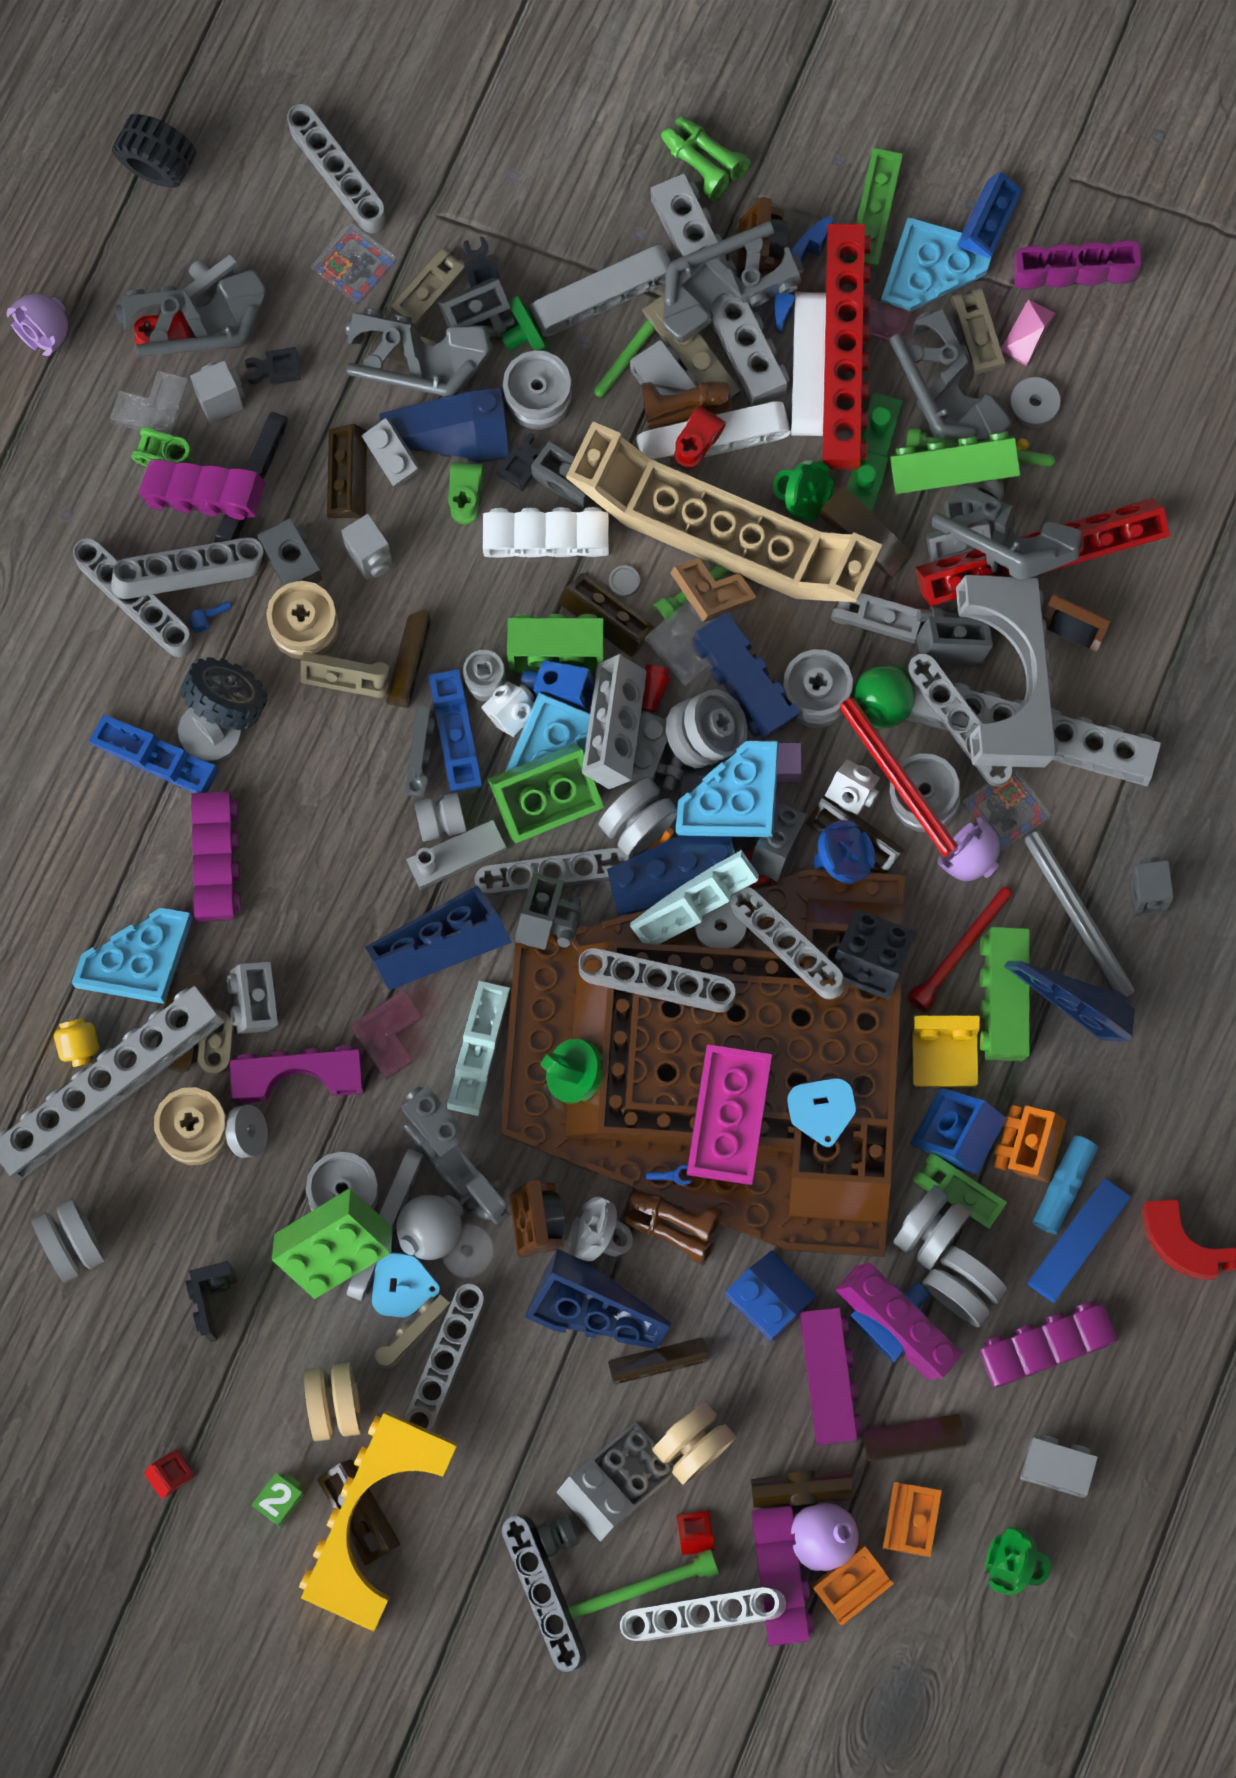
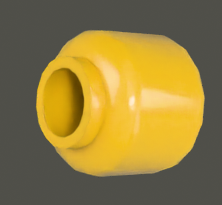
M84 1018L60 1023V1029L54 1033V1040L60 1060L64 1062L72 1061L73 1067L91 1063V1056L97 1054L100 1050L95 1026L90 1022H85Z

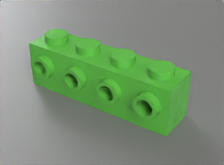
M1008 431L989 434L990 439L977 441V436L959 438V444L946 446V441L927 443L928 449L915 450V445L896 448L897 453L890 456L895 493L900 494L1020 476L1015 435L1009 436Z
M991 927L980 940V955L985 956V968H981L980 986L985 987V999H982L980 1002V1018L985 1019V1031H981L980 1050L985 1051V1060L1023 1062L1029 1056V985L1006 969L1004 965L1007 961H1022L1029 964V929Z

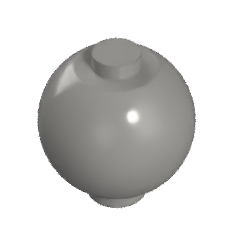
M421 1195L410 1200L402 1208L396 1225L397 1236L402 1250L408 1255H414L422 1260H435L449 1254L458 1244L462 1232L460 1217L463 1215V1208L459 1201L450 1195H445L444 1197Z

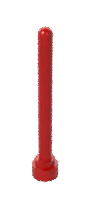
M1009 887L1000 889L927 982L914 986L906 997L917 1009L927 1012L935 1003L934 997L936 996L935 991L1012 896V890Z

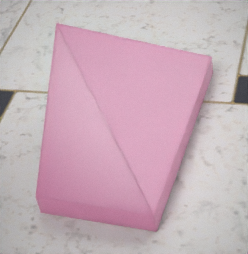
M1028 299L1001 347L1002 354L1027 366L1056 313Z

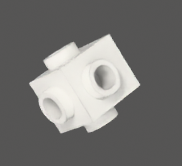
M507 681L493 692L492 697L481 708L498 729L514 737L521 728H524L534 705L532 700L535 697L524 685L521 684L518 687Z
M847 759L836 772L825 797L836 802L843 810L858 815L864 806L870 808L876 800L879 791L875 787L880 777L873 774L869 768L857 765Z

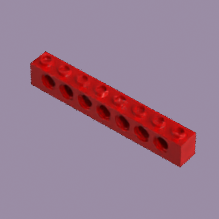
M828 224L823 463L828 465L830 470H858L860 468V460H866L867 441H861V430H867V411H861V400H868V382H862V371H868L869 352H862L863 342H869V323H863V312H869L870 294L864 293V283H870V264H864V254H870L871 235H865V224ZM845 255H852L856 260L852 263H846L841 258ZM845 284H851L856 289L852 292H844L840 287ZM844 313H851L855 316V319L846 322L841 320L840 316ZM849 342L855 347L850 351H844L839 348V345ZM847 371L851 372L854 377L851 380L845 381L840 379L838 375ZM842 401H849L854 406L849 410H842L837 405ZM847 430L853 436L848 440H842L837 434L840 431Z
M1154 498L1062 524L1081 530L1084 546L1080 549V557L1077 560L1050 571L1170 537L1164 507ZM1042 530L1037 531V532H1034V533H1030V534H1027V535H1023V536H1020V537H1021V538H1033V537H1037V536H1039V535L1041 534V531H1042ZM978 549L915 567L921 596L930 606L957 599L956 587L966 575L1013 577L1009 574V569L1000 564H997L998 571L992 572L991 565L987 564L986 553Z

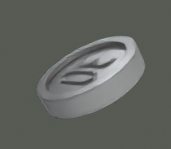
M627 565L616 567L609 576V587L612 592L620 597H628L636 593L640 586L638 572L633 567Z

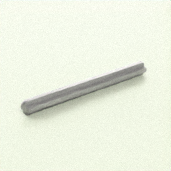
M1035 831L1025 838L1027 847L1112 989L1129 997L1133 994L1134 987L1041 832Z

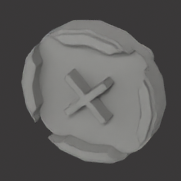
M192 707L181 717L178 727L179 741L183 749L189 755L208 763H219L231 757L239 747L241 740V730H234L233 727H229V729L221 728L220 724L217 723L213 725L207 722L205 717L196 715Z
M599 1196L590 1199L582 1206L581 1210L585 1212L581 1218H575L569 1234V1248L571 1252L575 1253V1257L587 1262L593 1261L602 1252L616 1257L631 1249L633 1244L631 1231L626 1225L617 1221V1210L614 1203ZM613 1233L619 1237L620 1246L613 1242Z

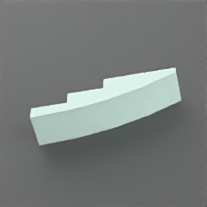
M741 850L667 895L632 921L630 927L642 943L660 944L701 923L703 915L730 902L732 894L757 882L759 874Z
M482 981L478 982L463 1035V1044L455 1069L453 1085L447 1102V1109L479 1116L510 992L509 987Z

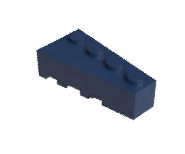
M728 612L695 632L693 636L695 642L692 643L694 650L701 659L706 657L712 666L710 673L718 685L724 684L730 695L738 702L747 718V729L754 738L759 736L761 741H765L795 721L801 713L800 709L795 703L791 706L787 704L786 691L779 681L769 680L767 677L769 675L767 665L756 653L754 655L749 653L748 650L752 648L750 642Z
M679 835L607 869L618 915L651 908L683 884L736 854L732 836Z
M475 886L367 945L365 949L388 990H392L512 942L498 913L480 888Z

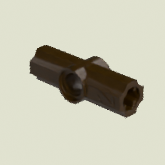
M812 1470L786 1473V1476L751 1479L754 1508L789 1505L792 1508L817 1505L818 1502L853 1499L850 1470L815 1473Z

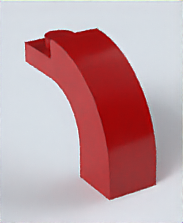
M1178 1200L1150 1201L1143 1204V1224L1150 1245L1156 1254L1172 1269L1186 1276L1202 1280H1215L1219 1276L1218 1267L1222 1266L1223 1271H1236V1248L1207 1249L1195 1244L1188 1238L1181 1225Z

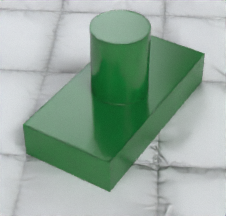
M518 296L509 300L508 303L519 325L500 335L507 349L512 351L526 341H529L533 350L546 351L553 354L541 335L526 304Z
M873 392L867 411V430H862L861 441H867V452L884 457L888 456L903 400Z
M867 452L866 460H860V468L852 471L847 491L873 513L889 458Z

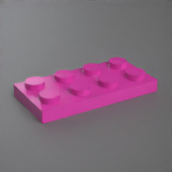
M707 1044L687 1175L752 1185L772 1054Z

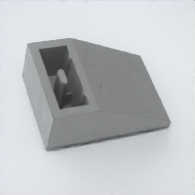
M636 1422L570 1475L557 1491V1494L600 1542L623 1524L674 1477L672 1474L674 1464L672 1462L662 1463L652 1451L656 1444Z

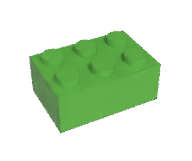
M518 614L515 618H508L507 657L509 672L523 673L525 669L539 672L541 663L549 661L587 668L591 674H596L597 664L604 661L603 618H597V616L592 614L579 615L578 618H565L561 614H550L546 618H534L530 614Z
M576 743L488 778L509 836L515 844L604 808L594 780L582 774L584 753Z
M349 1188L275 1233L272 1261L309 1295L316 1299L391 1254L392 1227L358 1194Z

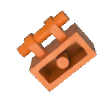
M1011 1105L1008 1117L1005 1116L1007 1119L1003 1125L1004 1131L1000 1145L997 1144L994 1155H996L994 1168L1006 1171L1008 1166V1169L1019 1176L1050 1183L1067 1121L1055 1112L1025 1106L1023 1111V1108Z

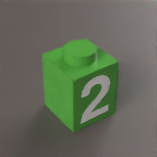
M275 1473L252 1506L279 1527H282L305 1496L299 1490L302 1484L288 1473L283 1478Z

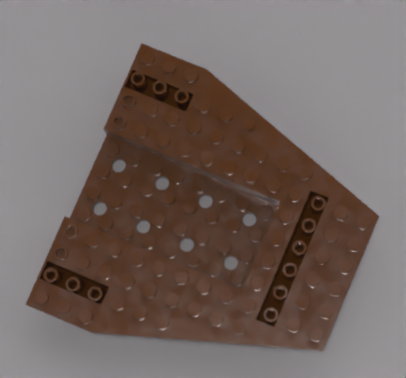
M807 869L799 871L797 874L781 876L778 882L770 879L766 883L749 887L764 898L832 963L856 909L904 927L905 875L869 873L865 879L847 884L832 877L827 870ZM742 900L740 902V905H746L753 914L755 910L750 901L745 902ZM645 911L602 921L600 924L588 927H578L576 937L568 947L559 946L558 936L553 934L549 935L545 950L522 943H515L501 1121L502 1136L637 1191L660 1195L668 1203L694 1214L701 1215L710 1207L723 1210L721 1225L785 1251L885 1257L891 1187L902 969L890 1000L845 983L844 992L840 996L826 999L810 987L748 927L744 941L736 949L703 947L697 938L695 926L660 944L642 943L630 927V923ZM764 917L758 922V927L768 929L774 924L775 919ZM718 923L715 928L718 931H724L727 925L725 923ZM790 936L784 937L780 940L778 946L784 949L790 948L795 944L796 939ZM597 948L725 977L735 986V1002L733 1006L743 1008L746 1016L740 1022H733L727 1017V1011L714 1012L677 1003L681 1008L680 1014L677 1017L668 1018L662 1013V1007L670 1001L590 984L584 981L579 973L580 955L587 949ZM807 956L801 960L800 966L806 969L811 968L816 964L817 958ZM589 960L584 967L587 971L595 973L603 965L598 960ZM621 967L617 970L616 975L622 980H627L634 975V971L629 967ZM823 971L821 972L820 976H822L825 985L830 984L833 986L836 984L835 980L830 981L824 976ZM654 974L649 977L648 982L654 987H660L665 984L666 979L661 974ZM692 981L683 982L680 986V990L685 994H693L698 989L697 985ZM723 988L715 989L712 992V997L717 1001H725L730 996L729 992ZM799 1010L806 1011L810 1015L811 1021L806 1026H797L792 1021L794 1012ZM867 1014L874 1018L876 1025L872 1030L864 1031L857 1025V1019ZM569 1039H582L594 1044L601 1052L603 1058L601 1069H604V1075L598 1091L591 1099L576 1104L562 1102L553 1096L548 1088L546 1070L540 1064L547 1052L553 1053L561 1043ZM707 1044L772 1054L752 1185L687 1175V1170H680L678 1174L682 1181H692L685 1186H680L675 1181L647 1180L646 1172L675 1171L678 1167L688 1165ZM666 1065L672 1066L677 1074L674 1080L670 1082L660 1080L657 1073L661 1067ZM800 1074L805 1077L807 1083L837 1078L846 1081L851 1086L856 1112L833 1146H823L792 1124L787 1102L788 1095L792 1090L788 1084L790 1076ZM860 1078L869 1080L872 1084L871 1092L866 1095L858 1094L854 1090V1082ZM828 1098L813 1099L814 1105L828 1103ZM826 1137L825 1141L830 1142L831 1138Z

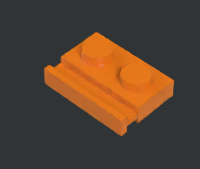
M894 1482L882 1549L930 1558L942 1490Z
M862 1544L856 1549L853 1557L845 1565L829 1570L814 1582L811 1587L842 1626L894 1583L888 1578L866 1546Z

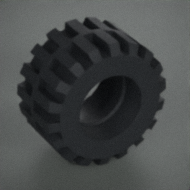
M142 114L129 115L112 146V153L129 171L148 182L169 188L180 186L197 154L194 145L180 131L157 118Z

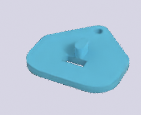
M835 1078L795 1086L788 1095L787 1102L792 1124L825 1147L834 1145L856 1112L852 1088L842 1079ZM828 1098V1103L814 1105L813 1099ZM830 1137L831 1141L826 1142L825 1138Z
M391 1252V1254L376 1263L372 1305L381 1315L408 1317L418 1310L430 1297H435L440 1291L437 1281L414 1255ZM391 1278H397L396 1291L389 1290ZM434 1286L435 1290L431 1291L429 1288Z

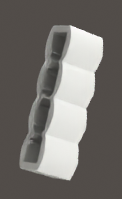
M564 507L554 508L552 512L547 513L540 512L537 508H524L518 513H511L505 508L491 509L490 512L483 513L484 556L495 558L513 556L609 555L608 512H603L601 508L588 507L583 512L577 513L571 512L569 508Z

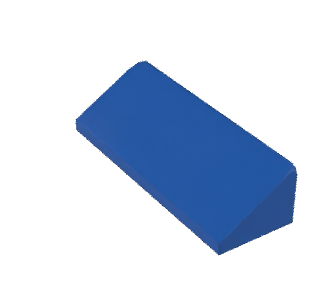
M1002 172L989 178L957 245L967 251L991 258L1023 190Z

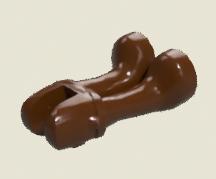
M652 382L641 383L648 430L688 420L698 406L703 407L714 415L729 412L732 408L730 387L727 382L700 383L695 388L671 395L660 394Z
M633 1192L629 1203L634 1209L627 1211L625 1222L647 1236L653 1235L668 1241L686 1252L694 1262L705 1265L714 1248L715 1238L713 1235L719 1227L723 1210L710 1207L701 1215H696L673 1206L660 1195ZM663 1219L667 1220L695 1234L696 1236L679 1231L663 1223L662 1221Z

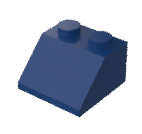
M940 1088L910 1144L927 1154L933 1153L956 1169L977 1175L1007 1118L985 1100Z
M772 1250L753 1264L725 1292V1297L771 1343L800 1315V1312H803L818 1297Z

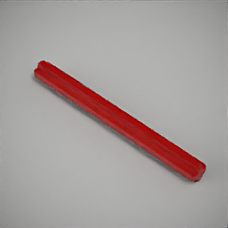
M850 697L840 704L841 712L944 857L953 854L958 849L957 843L856 700Z

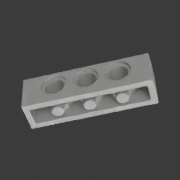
M620 654L597 664L582 774L608 789L632 780L643 693L645 690L646 670Z

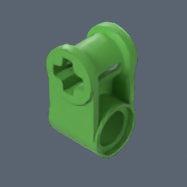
M141 428L140 435L142 437L138 448L131 455L135 462L144 466H148L150 460L194 464V455L185 439L165 434L152 428ZM176 452H185L182 458L172 459Z
M451 463L448 501L451 516L459 524H469L478 516L480 494L484 481V464Z

